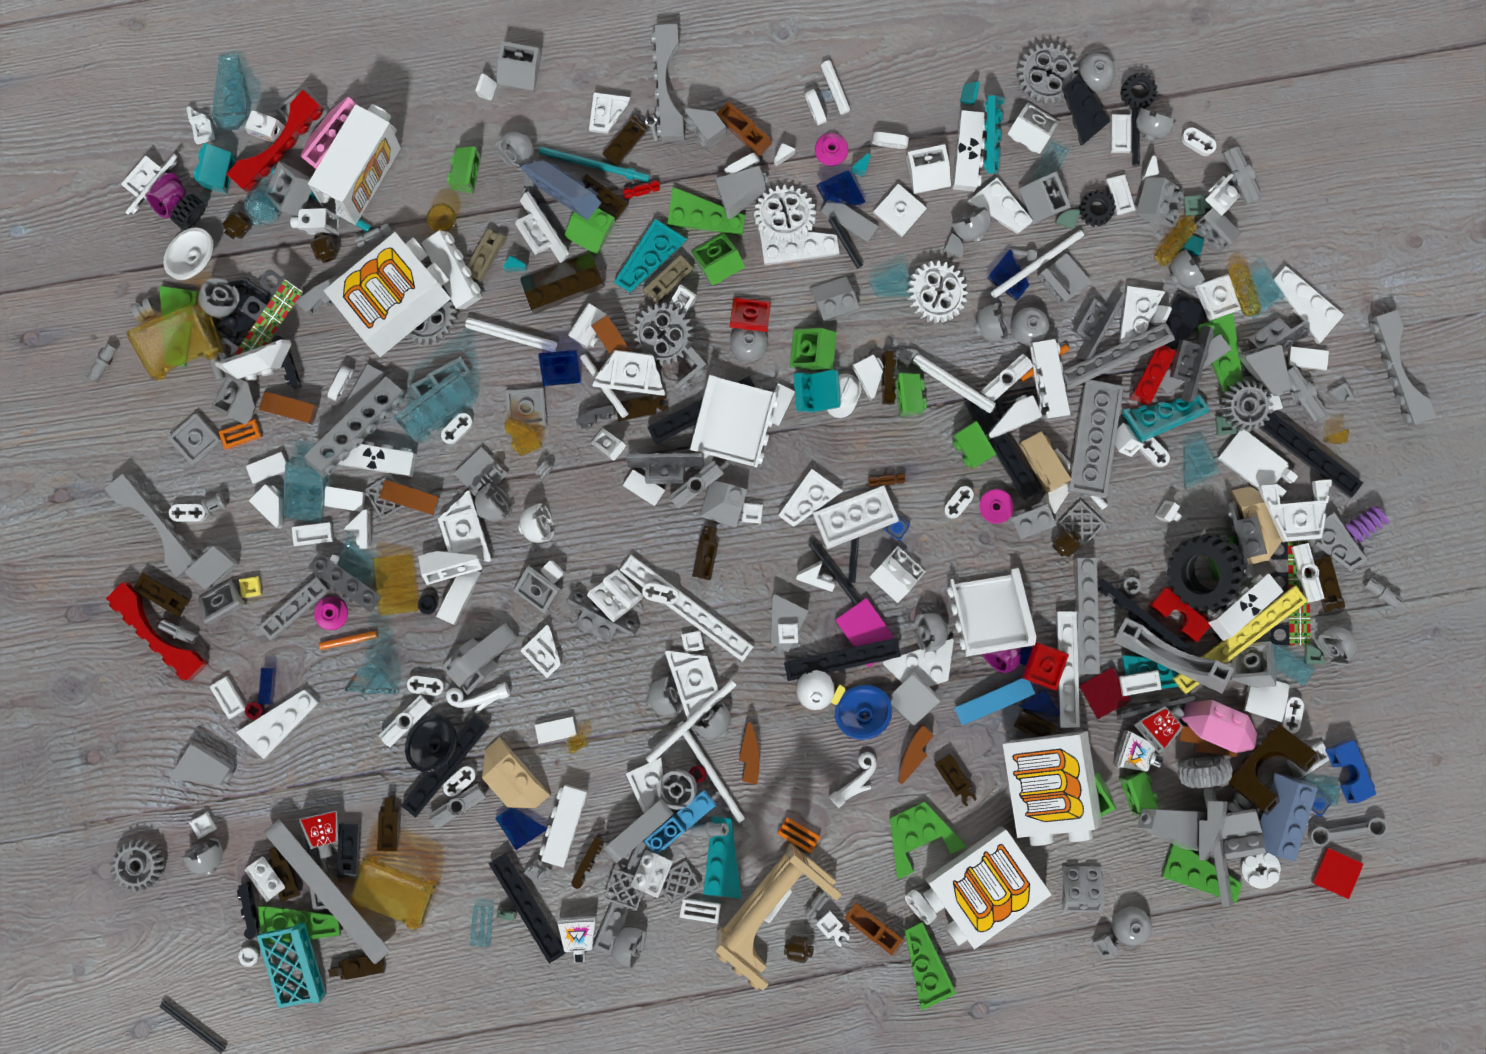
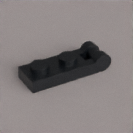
M277 335V336H274V337H273L272 343H273V342H276V341H278V340H286V339H284V338H282L281 336ZM289 348L281 367L285 368L286 374L284 378L287 385L298 389L302 387Z
M339 824L337 878H344V876H350L351 879L358 878L360 824ZM345 863H350L351 869H345Z
M247 882L238 886L237 897L242 902L241 916L245 920L247 927L244 936L247 939H253L260 934L261 928L251 882Z

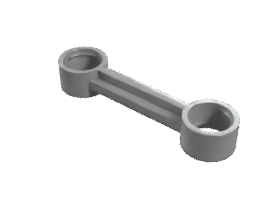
M1370 817L1365 823L1329 829L1313 826L1308 831V840L1314 845L1325 846L1330 840L1365 834L1382 837L1386 834L1388 826L1385 820L1378 817ZM1374 820H1379L1382 828L1379 833L1374 834L1370 829V825ZM1318 829L1323 830L1325 833V838L1321 843H1316L1313 839V834Z

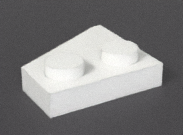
M594 93L589 131L608 134L630 103V97Z
M548 625L520 650L546 678L551 676L561 666L555 642Z

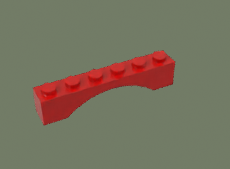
M302 90L290 103L287 124L277 141L259 155L238 160L226 175L247 193L255 190L259 185L258 182L263 177L269 175L274 164L284 158V153L296 145L299 136L307 133L310 128L309 125L322 116L324 108Z
M122 582L106 597L110 602L108 604L110 608L115 612L119 611L123 616L122 620L127 625H132L136 629L135 633L141 639H146L150 643L148 646L152 651L160 653L163 657L162 661L167 666H172L176 670L175 674L181 680H193L208 663L195 650L176 647L161 638L151 627L145 615L142 596L132 590L133 586L130 583Z

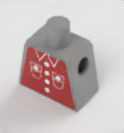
M1164 706L1134 725L1153 748L1160 753L1170 745L1182 730L1183 726L1178 720L1184 716V713L1179 707L1169 711Z
M337 810L299 819L309 848H319L321 859L332 856L330 844L338 843Z

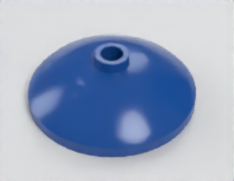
M871 685L856 686L847 690L842 695L838 705L835 707V720L839 729L848 737L858 740L871 739L881 734L890 724L893 713L892 704L889 697L881 689ZM869 716L868 719L863 720V717Z

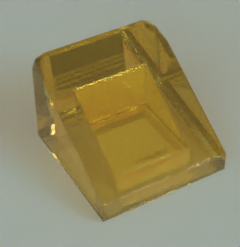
M1349 429L1325 437L1323 441L1338 445L1348 442Z
M583 732L566 741L570 754H573L589 743Z

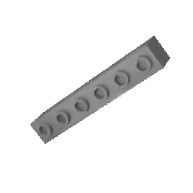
M387 377L382 379L304 456L306 463L323 478L327 474H331L340 461L346 460L350 452L355 447H359L368 434H372L376 430L377 425L381 421H385L395 407L397 408L403 403L405 398L403 390ZM383 399L388 400L384 404L379 403ZM370 412L374 413L373 416L366 417V414ZM354 426H361L358 430H352ZM341 439H347L343 444L338 443ZM327 453H333L331 457H325Z

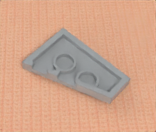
M1335 512L1325 518L1322 538L1310 540L1349 571L1367 561Z

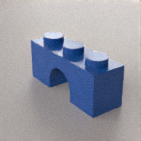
M1354 740L1342 741L1325 749L1332 767L1346 766L1349 770L1348 781L1340 785L1347 804L1360 803L1377 795L1374 789L1375 785L1367 772V766L1359 753L1360 749Z

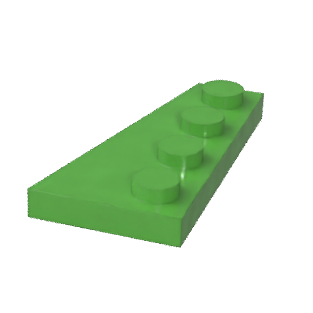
M672 188L668 226L743 236L745 215L738 213L733 218L727 219L723 206L680 189Z
M1233 313L1196 327L1198 334H1200L1202 326L1214 327L1213 338L1221 334L1231 348L1228 353L1211 364L1223 394L1225 391H1230V385L1236 387L1237 381L1243 382Z
M1171 844L1161 876L1220 897L1216 867L1206 860H1199V856L1191 850L1182 849ZM1229 876L1233 902L1237 903L1242 884Z

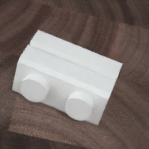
M588 303L568 334L569 338L588 350L591 346L594 347L599 337H597L591 325L607 314Z

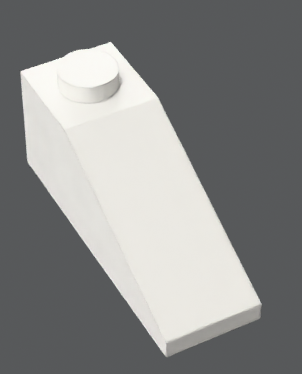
M1026 395L1015 399L1016 403L1007 410L986 435L987 439H993L1041 418L1042 414L1034 396L1032 395L1027 398Z
M435 551L418 556L421 575L426 585L482 569L477 555Z

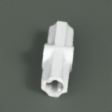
M1022 354L980 391L981 394L994 402L1033 367V364L1027 356ZM1002 375L1010 376L1011 383H1004Z
M1309 543L1291 547L1297 567V577L1301 581L1307 603L1325 599L1318 577L1319 569L1315 566ZM1306 568H1309L1311 571L1309 578L1304 574Z
M420 695L378 736L387 746H393L433 706L425 697ZM403 716L409 717L410 724L408 726H404L401 723Z

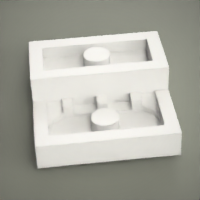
M618 569L605 577L601 584L590 590L587 594L612 622L624 615L643 598V595Z
M1276 681V686L1255 688L1248 685L1246 690L1248 694L1243 711L1282 722L1288 699L1289 685Z

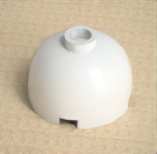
M541 503L525 509L522 512L518 525L520 533L526 539L535 543L550 541L554 536V531L551 532L550 526H554L551 514L546 506L541 507Z
M815 670L812 673H805L799 678L796 692L798 700L804 707L811 710H821L831 703L835 694V688L828 674Z

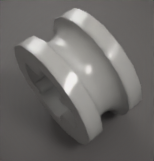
M544 461L535 474H539L543 480L552 471L553 466H548V462Z
M1134 577L1126 578L1122 582V589L1126 594H1136L1141 588L1140 581ZM1134 581L1135 590H1128L1127 582L1131 583Z

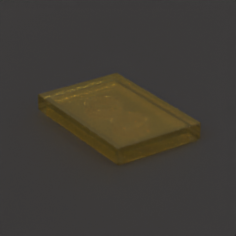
M412 554L373 558L376 593L381 596L378 602L379 616L418 612Z

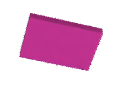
M867 598L835 620L853 647L894 638ZM870 663V664H866V665H867V667H870V666L873 665L874 663Z

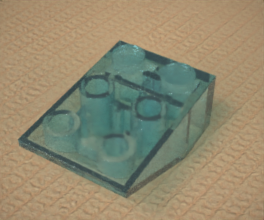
M291 457L285 464L283 518L321 523L324 510L325 487L328 486L329 475L327 474L323 478L306 463L305 458Z

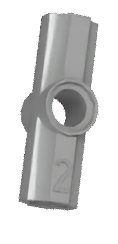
M1239 146L1224 152L1222 155L1230 170V174L1234 175L1231 178V182L1236 188L1238 187L1245 204L1250 205L1260 200L1262 195L1255 182L1254 170L1246 163Z
M1296 365L1288 369L1291 396L1295 403L1302 406L1312 422L1325 416L1328 412L1318 399L1315 387L1304 379Z
M712 461L669 495L674 505L680 509L722 476L724 472L715 461ZM697 479L701 482L702 486L699 490L692 488L691 483L693 480Z
M477 783L430 813L428 817L432 825L438 829L487 798L482 787ZM455 801L461 803V811L454 810L453 803Z

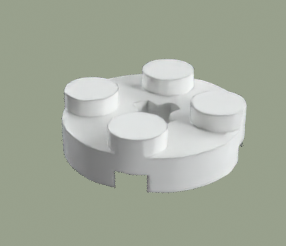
M1266 852L1265 854L1246 856L1240 863L1242 878L1253 887L1264 889L1279 881L1280 863L1276 856ZM1260 863L1265 867L1262 874L1256 871Z

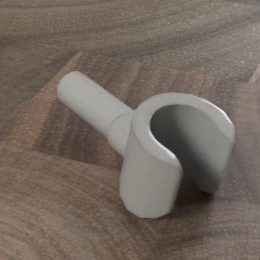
M653 113V121H649L646 115L645 123L650 126L654 141H658L659 138L655 126L657 122L656 114Z
M1011 250L1012 254L1027 256V262L1037 260V252L1035 250Z

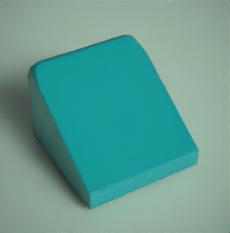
M976 81L963 86L960 103L972 106L975 104L980 86L979 82Z
M867 153L852 167L851 173L864 177L871 155Z
M1186 233L1180 251L1186 249L1189 255L1198 257L1202 252L1205 240Z
M509 256L503 269L506 272L527 271L528 267L524 262Z

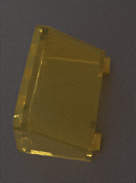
M195 305L184 307L126 332L133 349L149 377L155 379V381L165 379L172 368L199 357L212 360L218 357L217 354L223 352L211 315Z
M370 854L363 857L350 896L352 905L360 909L365 907L406 923V927L413 930L422 928L441 882L433 879L431 881H424V877H416L388 866L383 861L377 863L378 857Z

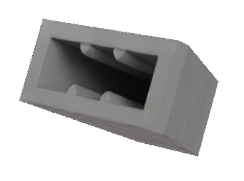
M760 166L716 178L717 189L727 219L733 218L766 192L765 184L768 183L766 173L761 172Z
M1272 343L1238 354L1239 359L1255 380L1263 384L1262 389H1268L1267 393L1273 394V396H1280L1285 393L1284 391L1291 389L1282 345Z
M776 594L772 597L771 644L774 645L773 650L783 654L784 651L789 652L793 643L779 644L778 624L798 623L799 632L809 611Z
M197 743L189 745L170 778L173 780L222 785L232 779L234 775L232 771L235 767Z

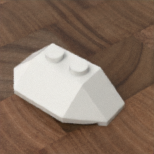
M278 340L215 362V365L237 379H245L246 382L254 381L257 379V376L271 375L274 373L273 370L281 367L291 346V341Z

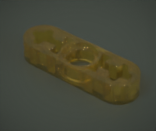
M1190 217L1182 219L1155 252L1154 259L1160 266L1168 265L1195 232L1197 225Z
M1235 263L1229 269V276L1241 311L1245 316H1256L1261 311V304L1250 271L1246 264ZM1244 284L1248 286V293L1246 295L1241 291ZM1253 304V308L1249 311L1248 307Z

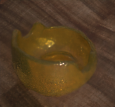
M445 203L435 204L427 213V223L435 232L439 230L448 232L456 223L455 211Z

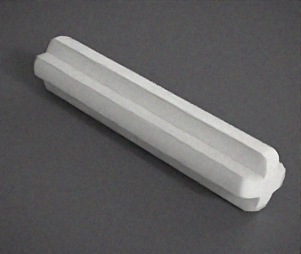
M830 60L821 63V68L839 112L843 115L850 111V107Z

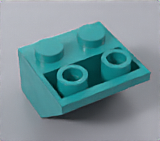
M203 143V147L200 148L198 153V166L194 169L195 180L205 189L228 194L231 178L226 174L235 165L236 157L229 151Z

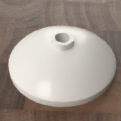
M190 228L178 234L171 241L164 255L163 264L166 273L177 280H185L199 274L207 266L212 256L213 240L210 234L202 228Z

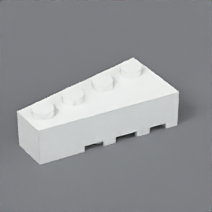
M1055 339L1030 343L1038 406L1042 414L1040 419L1070 415L1066 386L1062 375L1063 366L1058 355L1060 354L1059 343H1056Z

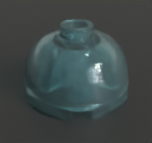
M248 191L243 207L247 217L251 219L250 222L256 226H262V224L270 225L276 222L282 212L264 194L256 192L255 195H252V191Z

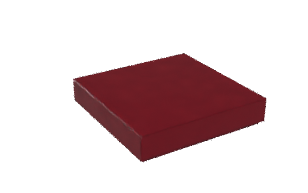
M1113 667L1079 685L1096 719H1100L1131 702L1128 695L1122 696L1119 677Z

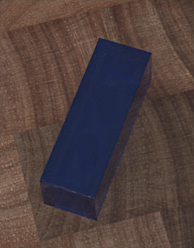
M261 668L258 704H273L276 668Z

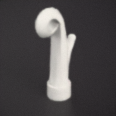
M506 682L466 699H463V693L458 688H451L446 693V700L454 707L466 708L479 705L475 710L476 714L490 703L498 699L510 697V690ZM452 694H457L458 700H455Z
M871 752L862 753L858 759L860 766L866 770L839 791H835L829 796L838 809L852 796L871 789L869 785L863 786L872 776L877 766L876 757ZM865 758L870 759V765L864 763Z

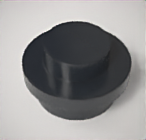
M430 595L421 597L418 602V608L423 614L434 613L438 606L437 600Z

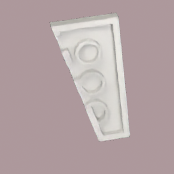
M763 230L759 231L764 265L839 255L838 240L835 234L808 232L807 236L802 234L801 240L795 237L794 243L787 239L785 244L783 239L777 243V238L774 237L772 240H769L770 234L763 236Z
M1287 266L1283 267L1272 280V283L1285 301H1288L1292 306L1296 316L1298 315L1302 322L1305 320L1310 322V332L1317 344L1323 341L1344 316L1342 312Z
M303 690L236 733L263 759H266L319 702L307 690Z

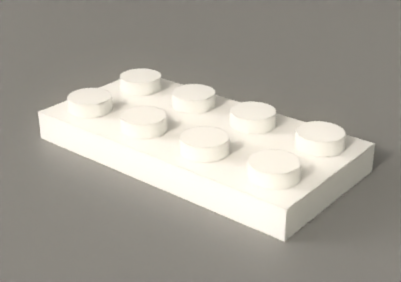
M884 486L813 513L827 549L899 522Z

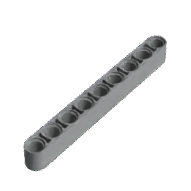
M280 819L263 831L374 964H377L390 952L387 945Z

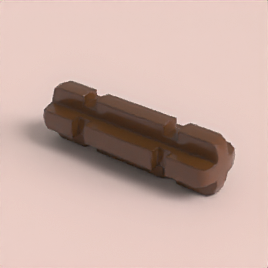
M904 473L868 477L869 487L894 485L895 483L903 484L906 482Z

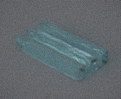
M1051 142L1034 176L1038 179L1047 176L1060 152L1062 155L1052 173L1058 171L1069 150L1063 149L1060 145L1057 146L1054 142ZM1052 149L1056 150L1043 175H1040L1039 173Z
M473 906L470 946L490 947L493 907ZM481 911L479 942L475 941L477 913ZM485 911H488L486 942H483Z

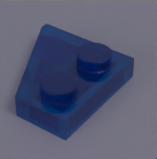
M849 170L816 185L825 203L862 205L866 202Z
M1010 249L987 277L997 287L1022 271L1012 256L1013 252ZM1026 277L1006 290L1005 293L1015 301H1018L1029 287Z
M512 807L495 818L515 850H518L547 830L546 826L541 825L531 817Z

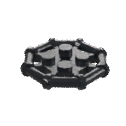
M246 277L242 280L227 283L231 287H243L242 293H239V302L231 314L221 317V322L216 324L215 317L207 314L208 331L210 334H214L220 339L226 338L236 346L241 345L246 337L238 338V334L250 331L256 323L254 319L245 313L242 314L241 318L236 315L238 309L241 308L242 310V306L250 297L247 295L248 289L259 295L257 299L266 305L270 302L271 296L269 291L266 292ZM250 302L247 306L248 311L252 314H256L260 310L259 304L256 302ZM226 326L233 331V334L229 336L220 329Z

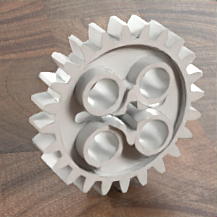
M784 185L781 190L776 186V191L769 188V195L763 193V199L758 198V204L755 205L754 217L755 224H759L758 230H763V236L770 234L769 240H772L774 237L777 238V243L781 239L784 240L785 244L787 239L794 243L795 237L801 240L802 234L807 236L808 230H812V224H815L814 217H816V211H814L815 204H811L812 198H807L806 192L800 194V188L794 191L793 186L787 189L786 185ZM780 200L783 201L785 213L782 212V204ZM785 214L788 216V224L791 228L787 227Z
M930 261L928 265H921V269L917 268L915 270L916 274L910 276L913 281L907 283L911 286L910 289L906 290V292L911 293L907 300H913L910 307L916 306L917 309L914 313L921 312V319L927 316V322L934 319V323H938L939 320L944 323L947 319H953V315H959L958 310L964 309L961 303L967 302L963 298L964 295L968 294V292L963 291L967 284L961 283L964 277H958L960 271L953 272V265L947 268V262L941 266L940 261L935 262V264ZM928 276L933 278L934 284L928 282ZM946 282L950 283L951 290L946 288ZM923 294L929 297V302L923 300ZM941 300L946 302V308L941 306Z

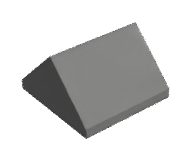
M530 566L526 568L514 589V592L543 613L548 610L562 591L561 588Z
M232 579L198 598L205 624H214L247 605L244 599L241 598V594Z

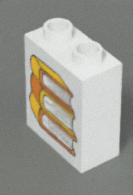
M355 104L308 183L323 208L328 209L354 225L357 224L401 149L395 136L397 129L389 122L391 119L390 114L373 104L370 105L368 110Z
M396 232L324 290L363 341L379 357L384 355L451 299L442 288L449 281L447 276L435 262L426 269L421 263L428 256L425 250L414 237L407 243H404Z
M1088 731L1016 739L1004 743L1003 749L1017 838L1030 837L1031 846L1054 843L1053 834L1068 833L1069 842L1093 839L1092 830L1102 825Z
M1002 826L928 876L925 880L931 888L923 893L935 913L945 908L952 917L953 921L945 927L957 945L960 946L965 941H968L973 949L979 947L1051 896V893L1015 841Z

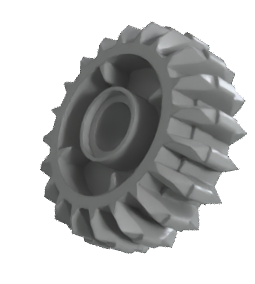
M1243 380L1242 383L1237 381L1236 387L1230 385V391L1224 392L1227 398L1221 399L1222 402H1225V405H1222L1220 408L1225 409L1226 412L1222 413V416H1228L1225 422L1231 423L1232 428L1237 427L1238 431L1245 429L1246 432H1250L1251 428L1258 430V425H1265L1263 420H1269L1267 413L1273 412L1269 410V406L1274 404L1268 402L1272 396L1266 395L1268 389H1262L1263 384L1261 383L1256 385L1254 380H1251L1250 383L1248 380ZM1246 401H1248L1250 404V407L1247 411L1244 409V403Z
M1218 755L1197 756L1184 760L1178 766L1181 784L1191 788L1220 786L1231 780L1233 772L1229 759Z
M133 839L129 841V844L123 843L122 848L116 849L118 854L112 856L116 862L110 863V866L115 867L110 873H116L117 875L113 880H120L118 886L122 887L125 885L126 891L132 888L133 892L138 890L143 892L146 890V887L148 889L152 888L153 883L159 882L157 877L163 875L159 870L165 867L160 864L164 857H158L161 850L154 851L156 845L150 846V841L148 840L143 843L142 839H138L136 842ZM135 861L141 864L140 870L134 867Z

